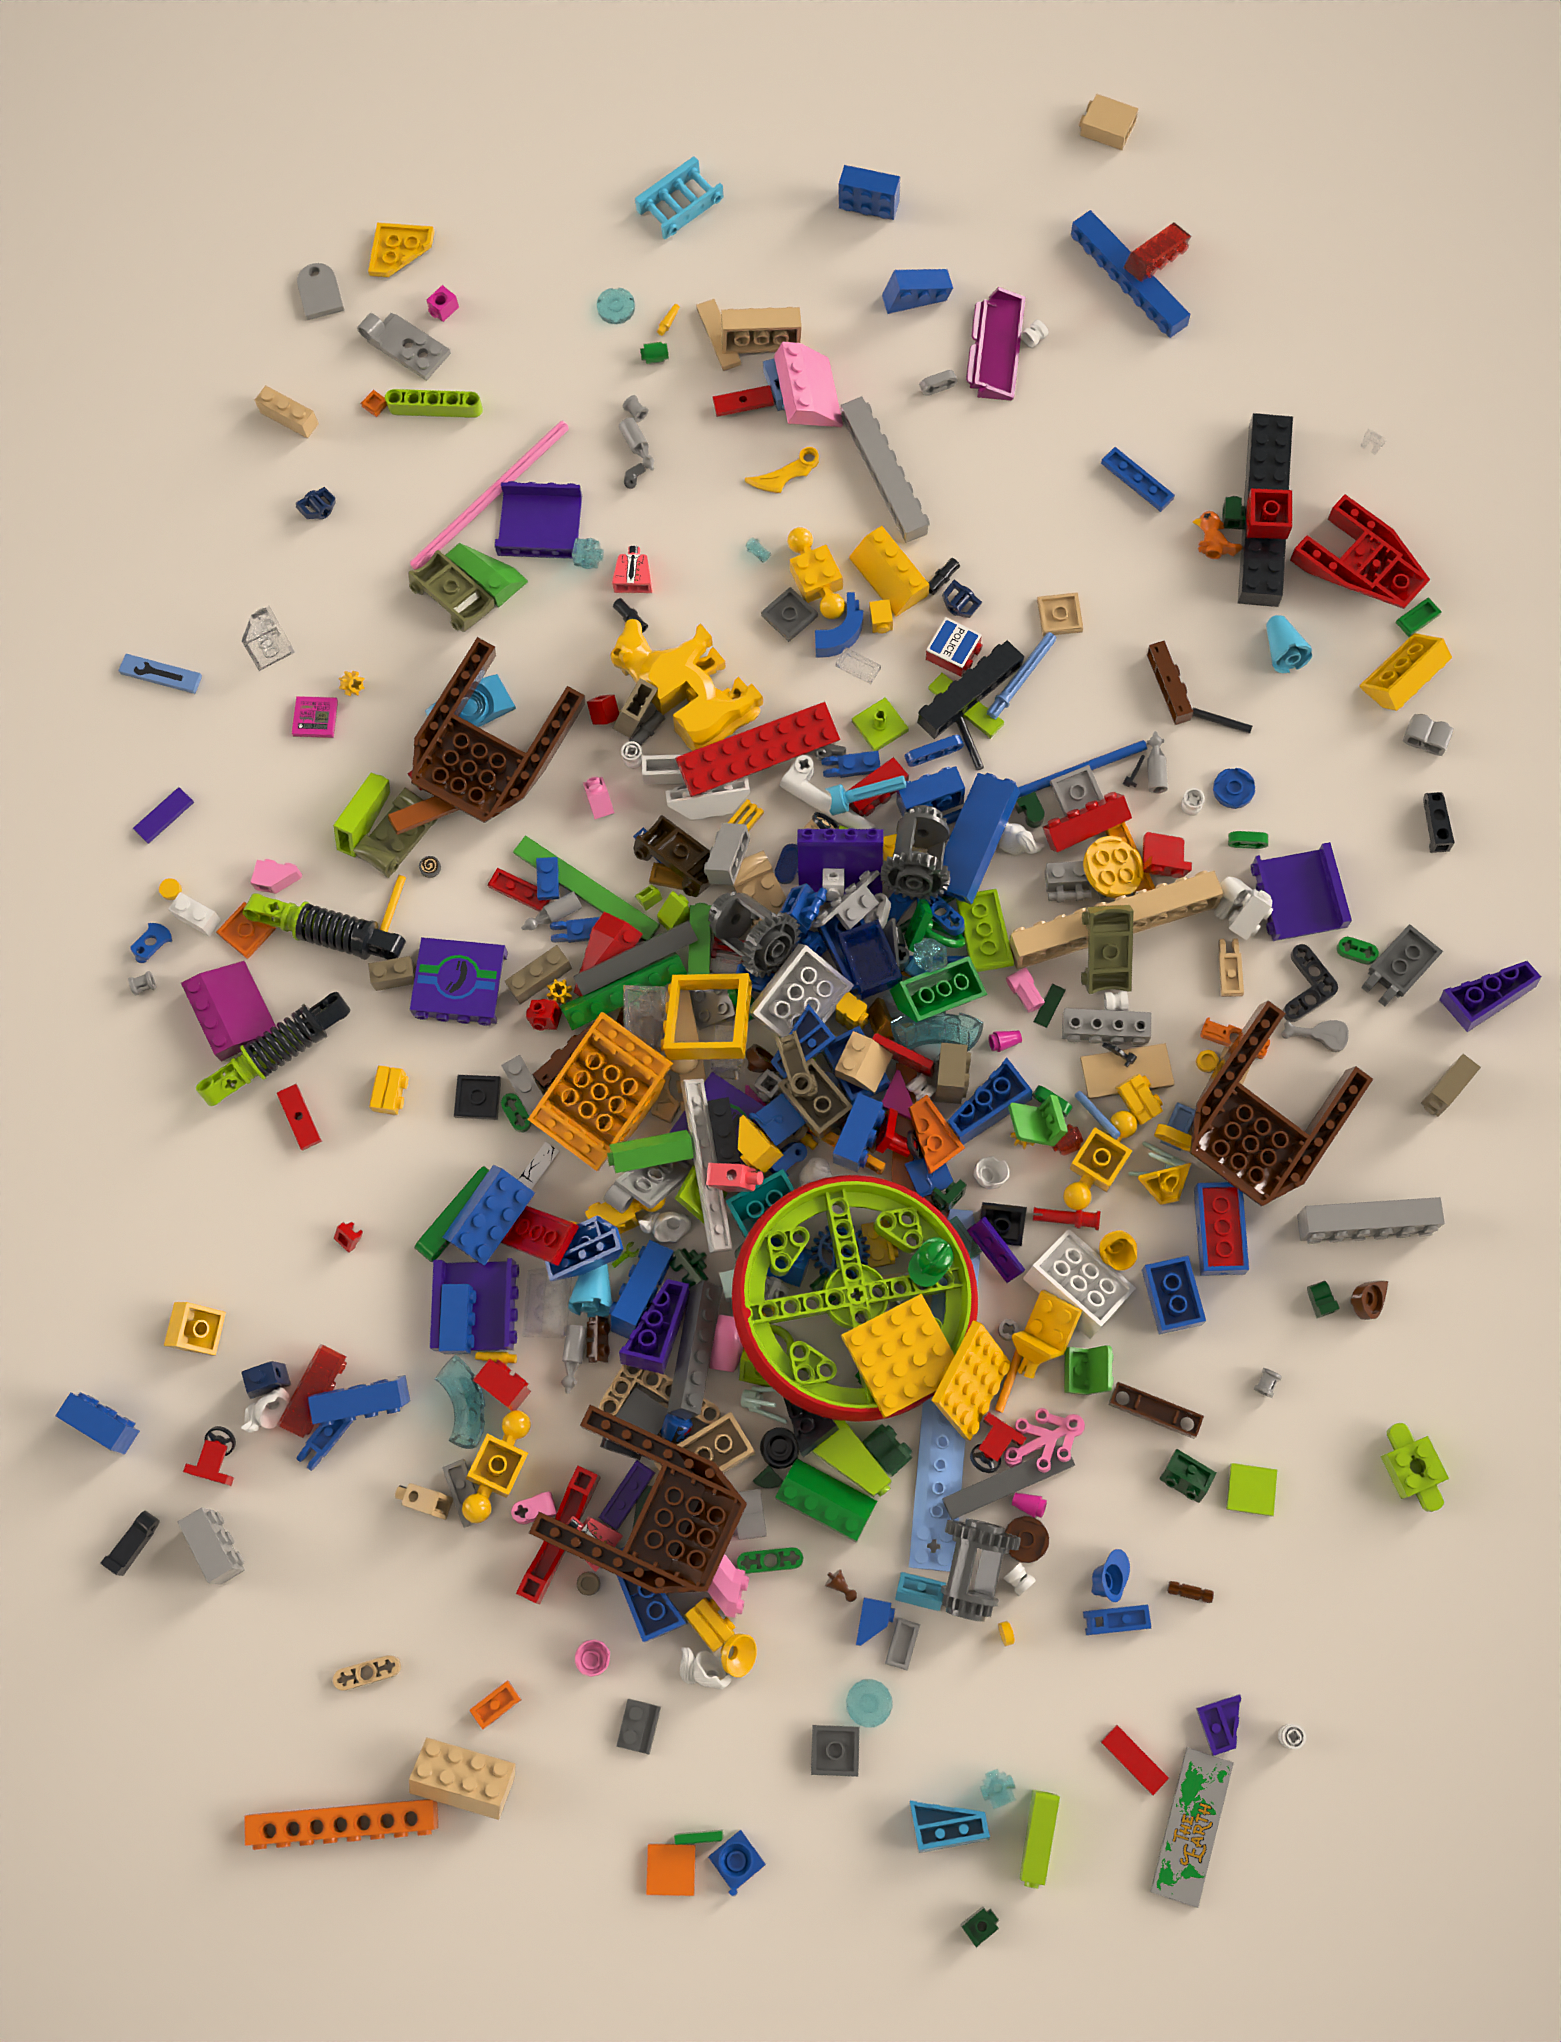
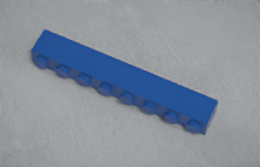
M1091 210L1073 221L1071 229L1072 238L1079 242L1085 252L1096 260L1098 266L1103 267L1109 277L1121 286L1122 291L1133 299L1135 305L1142 308L1147 317L1158 325L1162 333L1171 338L1188 326L1191 314Z

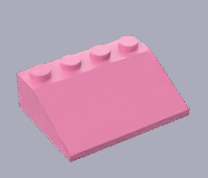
M782 342L774 355L788 424L842 427L843 422L829 358L801 343Z

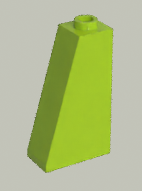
M371 772L334 823L333 828L338 851L354 858L356 857L353 851L365 835L369 834L390 794V783L384 776Z
M834 1420L839 1430L811 1452L874 1497L877 1494L880 1497L891 1489L889 1487V1484L892 1482L848 1424L845 1421Z
M1033 1789L1019 1879L1025 1881L1024 1886L1039 1889V1885L1045 1886L1060 1796Z

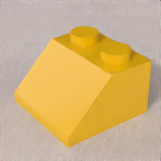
M744 1115L740 1117L738 1150L743 1154L740 1158L747 1166H751L756 1171L759 1169L765 1173L784 1154L754 1122Z
M174 1302L164 1346L184 1351L216 1355L226 1312L189 1302Z

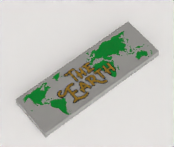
M1186 1747L1150 1892L1198 1908L1234 1762Z

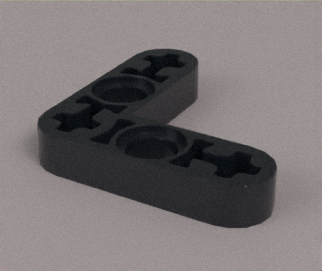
M1299 944L1294 947L1291 952V960L1312 987L1285 1005L1283 1009L1286 1013L1284 1018L1290 1022L1300 1020L1330 1000L1338 991L1336 980L1310 947L1305 944ZM1298 951H1299L1300 953H1302V952H1305V953H1306V955L1304 956V958H1303V957H1299V958L1297 957ZM1311 959L1312 961L1309 962V963L1307 964V966L1305 967V966H1304L1305 962H1306V961L1308 962V961ZM1312 966L1317 967L1320 970V975L1312 976L1309 973V968ZM1324 976L1325 979L1323 980V982L1320 981V983L1318 984L1317 981H1319ZM1325 985H1326V986H1329V985L1332 986V989H1331L1330 991H1329V990H1327V991H1324V990H1323V988L1325 987ZM1313 995L1316 998V1004H1307L1305 996ZM1301 1004L1302 1008L1298 1010L1296 1015L1289 1014L1290 1007L1295 1009Z

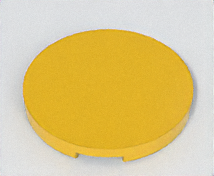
M1115 836L1099 838L1085 852L1083 859L1085 875L1092 887L1102 895L1110 898L1128 896L1140 885L1141 879L1144 876L1142 859L1137 850L1122 841V838Z

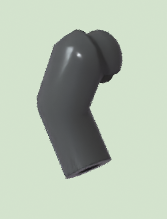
M642 463L625 472L624 485L628 489L634 488L637 484V476L646 472Z
M828 744L817 749L815 756L820 761L825 757L833 755L843 756L846 754V747Z

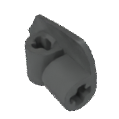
M892 918L887 922L882 933L890 958L893 978L897 985L900 982L899 972L904 971L909 964V951L905 948L906 944L901 927L896 926V920Z

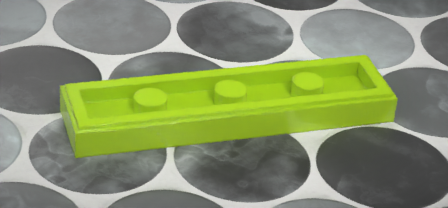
M941 673L929 685L928 689L935 695L940 692L944 693L953 681L944 673ZM977 702L963 717L991 739L1004 725L1005 721L999 717L995 720L987 715L988 708L982 703Z

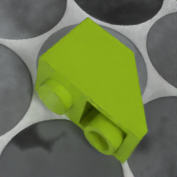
M672 891L657 914L658 922L666 930H669L690 920L688 900L682 894L677 895Z

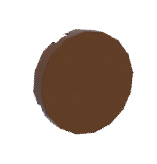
M1022 1516L1015 1518L1007 1525L1004 1531L1021 1538L1019 1550L1010 1549L1009 1551L1011 1558L1018 1562L1031 1563L1037 1561L1045 1555L1049 1547L1047 1529L1041 1521L1034 1517Z

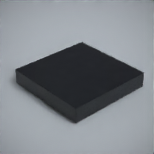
M458 1075L454 1117L498 1120L501 1077Z

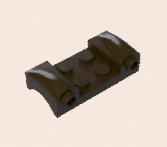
M663 815L658 818L656 823L645 834L636 837L633 847L635 856L644 861H649L652 857H655L683 878L682 887L686 895L698 897L711 885L707 875L704 873V865L709 860L710 850Z

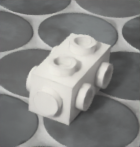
M1254 889L1251 894L1246 893L1241 900L1242 906L1238 911L1235 909L1228 918L1230 921L1229 929L1245 940L1250 935L1254 936L1258 932L1261 920L1263 918L1266 920L1273 911L1270 895L1262 890L1257 891Z

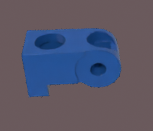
M796 1142L788 1143L780 1150L784 1155L769 1170L772 1174H775L784 1169L786 1175L789 1176L786 1170L796 1162H801L806 1158V1146Z

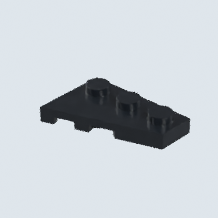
M784 1398L803 1458L839 1430L832 1419L808 1412Z

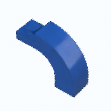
M847 592V616L840 626L830 630H815L816 658L832 657L841 654L853 646L859 638L863 628V610H859V600H855V592Z

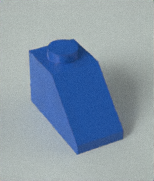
M864 1598L856 1641L857 1646L863 1645L888 1626V1622L893 1623L895 1609L891 1608L890 1602Z

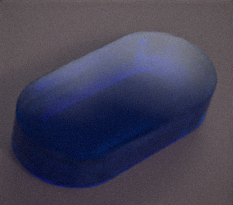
M787 844L781 851L775 868V876L781 884L791 883L797 874L798 846L796 844Z

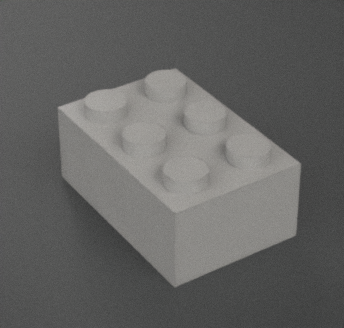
M201 1507L178 1521L208 1583L221 1585L245 1571L242 1565L244 1564V1559L238 1551L235 1552L232 1546L234 1540L228 1531L225 1532L222 1526L224 1520L218 1511L215 1512L214 1510Z

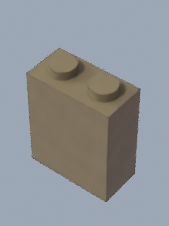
M639 678L620 711L613 729L631 738L658 688Z
M1462 1054L1423 1099L1421 1104L1424 1106V1109L1429 1114L1439 1117L1481 1067L1465 1054Z

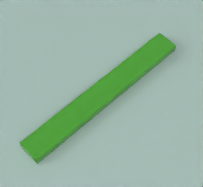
M526 835L513 851L516 856L536 869V858L557 857ZM557 857L559 884L570 892L574 891L576 896L600 912H607L626 921L643 934L641 939L644 941L654 936L660 928L659 923Z

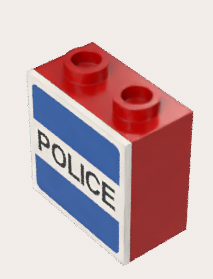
M945 617L926 649V660L962 677L964 672L971 668L974 655L978 656L982 649V634Z

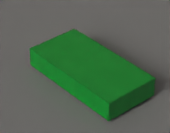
M1428 597L1398 618L1396 624L1410 637L1437 618L1442 611Z
M723 1830L676 1833L674 1838L676 1845L722 1841L724 1834Z

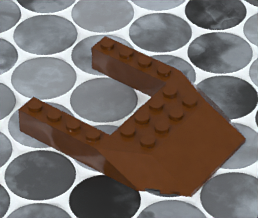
M477 637L414 738L411 783L479 821L486 823L525 798L548 767L583 709L585 695L567 686L528 751L525 753L459 717L496 657L495 646Z
M1269 1000L1257 1007L1205 1086L1195 1108L1190 1154L1261 1207L1305 1184L1373 1081L1372 1077L1357 1066L1347 1069L1306 1131H1303L1239 1083L1286 1014Z
M589 1405L580 1424L583 1429L662 1465L623 1551L541 1512H538L529 1534L653 1593L708 1592L747 1503L715 1462Z

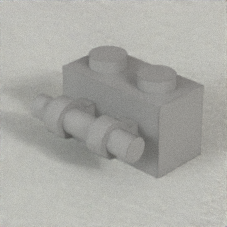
M1083 861L1046 864L1045 883L1046 892H1049V901H1057L1059 903L1064 902V900L1076 899V901H1083V899L1091 898V890H1085L1089 889L1090 883L1084 872Z

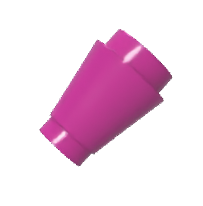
M1019 1030L994 1031L993 1034L989 1035L988 1040L992 1051L1001 1052L1018 1043H1022V1036Z
M1015 1492L1012 1506L1034 1518L1043 1517L1047 1500L1042 1499V1496Z

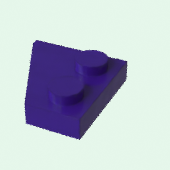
M1240 1694L1196 1708L1212 1756L1236 1749L1239 1706L1241 1702Z

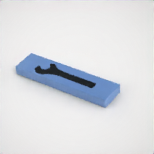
M125 654L118 670L122 675L193 694L196 693L202 678L201 673L130 654Z

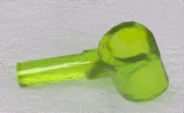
M629 1242L626 1246V1251L612 1263L614 1268L628 1257L633 1258L638 1255L639 1248L635 1252L629 1251L634 1242Z

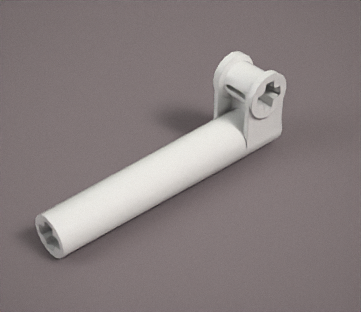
M799 756L790 770L783 776L779 785L781 788L845 827L875 829L876 825L851 809L845 813L831 815L832 797L808 783L814 774L813 760L809 756Z

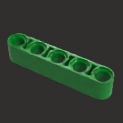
M485 1166L475 1173L415 1244L414 1248L430 1262L436 1260L449 1246L450 1242L444 1239L443 1235L489 1172V1169Z

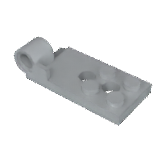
M369 313L357 327L358 332L368 343L426 381L451 354L449 348L397 314L390 313L382 322L375 314ZM406 343H413L412 347L404 348ZM423 352L428 353L425 358L418 357Z
M682 1160L626 1171L615 1180L603 1200L620 1213H624L628 1209L634 1198L647 1208H654L686 1179L692 1165Z

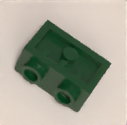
M961 1179L957 1183L952 1182L945 1190V1194L935 1187L932 1190L931 1196L933 1206L941 1212L944 1210L948 1213L965 1195L967 1184Z
M1176 1449L1159 1479L1168 1487L1184 1494L1188 1499L1200 1503L1207 1494L1217 1472Z

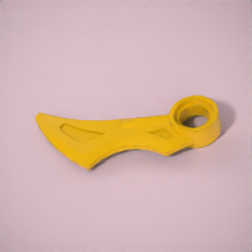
M805 447L800 451L799 459L768 474L746 477L745 482L761 490L781 493L786 482L797 476H807L818 465V451L813 447ZM807 454H812L815 458L813 461L807 462L804 460V457Z

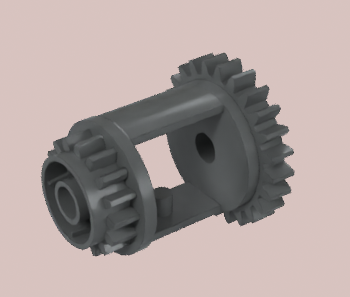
M926 805L910 808L908 812H904V816L897 823L893 857L888 856L887 861H883L880 875L881 881H884L883 885L889 886V891L895 890V895L901 893L902 898L910 896V899L913 900L914 897L918 899L925 897L930 900V896L937 898L938 894L943 895L944 891L948 889L950 871H947L948 866H943L946 842L949 838V827L946 823L947 819L943 818V814L936 808ZM912 847L928 850L927 853L912 851Z
M735 891L723 894L714 901L710 908L708 921L711 922L709 926L712 928L715 937L742 956L741 959L744 961L742 965L756 977L764 978L765 975L769 977L771 972L776 974L778 967L783 965L792 953V950L797 947L795 943L800 940V937L797 936L801 933L798 929L800 925L796 923V919L786 912L784 914L780 911L778 914L771 912L748 894L736 893ZM761 918L762 920L747 935L746 941L744 943L738 938L750 928L752 921Z
M966 1518L965 1522L947 1520L945 1532L953 1535L952 1540L956 1542L947 1585H942L940 1591L944 1594L942 1605L947 1607V1613L984 1622L985 1617H991L993 1607L998 1606L999 1602L994 1595L1003 1554H1009L1010 1549L1019 1550L1020 1537L1005 1533L1004 1527L968 1518ZM977 1548L982 1549L974 1589L972 1591L968 1589L973 1571Z

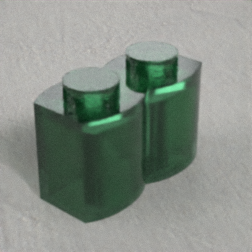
M881 1424L862 1441V1444L881 1467L893 1477L912 1460L910 1455L912 1450L905 1442L900 1444L895 1438L897 1433L890 1425L885 1427Z

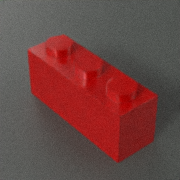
M893 757L849 790L899 776H904L905 781H909V775ZM897 790L849 803V807L862 817L864 815L869 816L879 804L887 803Z

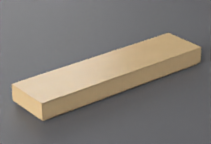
M715 299L697 304V311L722 370L725 371L740 366L741 360L738 353L722 354L721 313Z

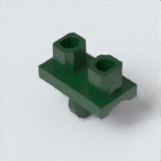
M678 1248L673 1252L675 1256L669 1262V1265L675 1272H679L683 1268L687 1270L688 1274L681 1280L683 1283L689 1284V1288L709 1279L703 1272L707 1268L706 1263L703 1261L707 1257L705 1252L698 1254L695 1249L688 1252L686 1248L681 1250Z

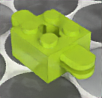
M1397 1423L1392 1425L1387 1430V1437L1394 1451L1380 1457L1400 1498L1403 1499L1416 1494L1425 1511L1433 1512L1439 1510L1444 1505V1499L1437 1484L1448 1480L1449 1477L1429 1437L1426 1436L1415 1441L1406 1424Z

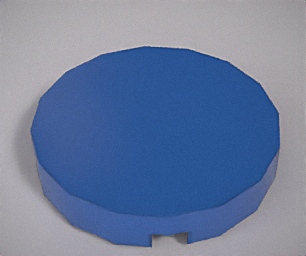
M1228 768L1220 772L1213 784V793L1218 802L1223 806L1234 809L1241 808L1252 800L1255 794V782L1247 771L1241 768Z

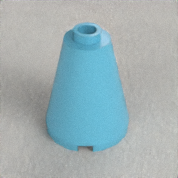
M1275 615L1271 617L1266 624L1272 665L1275 671L1289 673V669L1296 668L1298 670L1302 668L1312 658L1311 646L1284 616Z
M605 1264L578 1276L569 1300L568 1309L576 1315H580L581 1312L588 1313L587 1317H596V1315L602 1317L609 1316L612 1296L608 1264Z

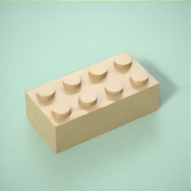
M800 307L721 310L722 354L776 352L782 342L800 343L802 329Z
M729 1412L678 1444L680 1447L715 1462L723 1473L756 1454L732 1412ZM654 1462L658 1470L660 1471L662 1465Z
M426 1737L409 1778V1793L499 1820L515 1779L516 1764Z

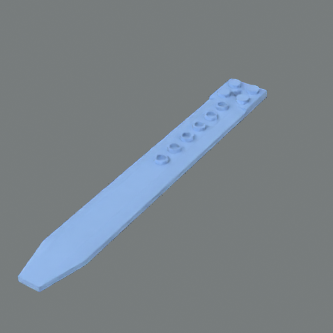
M950 1209L947 1220L955 1228L969 1253L978 1287L979 1246L967 1232V1229L975 1224L973 1211ZM942 1277L938 1283L942 1286H947V1280ZM945 1293L932 1295L931 1312L942 1324L945 1314ZM931 1397L922 1406L909 1568L950 1572L956 1542L952 1540L953 1535L945 1532L947 1520L951 1519L942 1498L956 1493L962 1488L965 1439L962 1438L932 1402L933 1397ZM932 1540H936L937 1544L940 1545V1549H936V1553H931V1549L927 1548V1544L931 1543Z

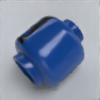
M667 1414L660 1433L665 1440L679 1444L689 1437L693 1428V1422L691 1419L685 1420Z

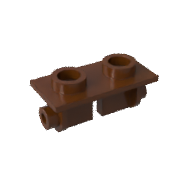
M598 1315L596 1317H589V1322H587V1338H594V1342H587L586 1358H588L589 1363H597V1361L608 1363V1356L610 1354V1347L608 1345V1334L610 1332L609 1318Z

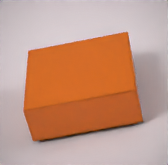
M372 390L361 402V406L375 417L387 406L385 397L375 390Z

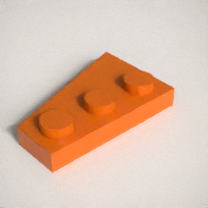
M925 1095L908 1108L929 1174L965 1149L928 1095Z

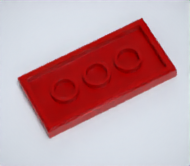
M526 1206L501 1243L558 1266L579 1226L570 1221Z

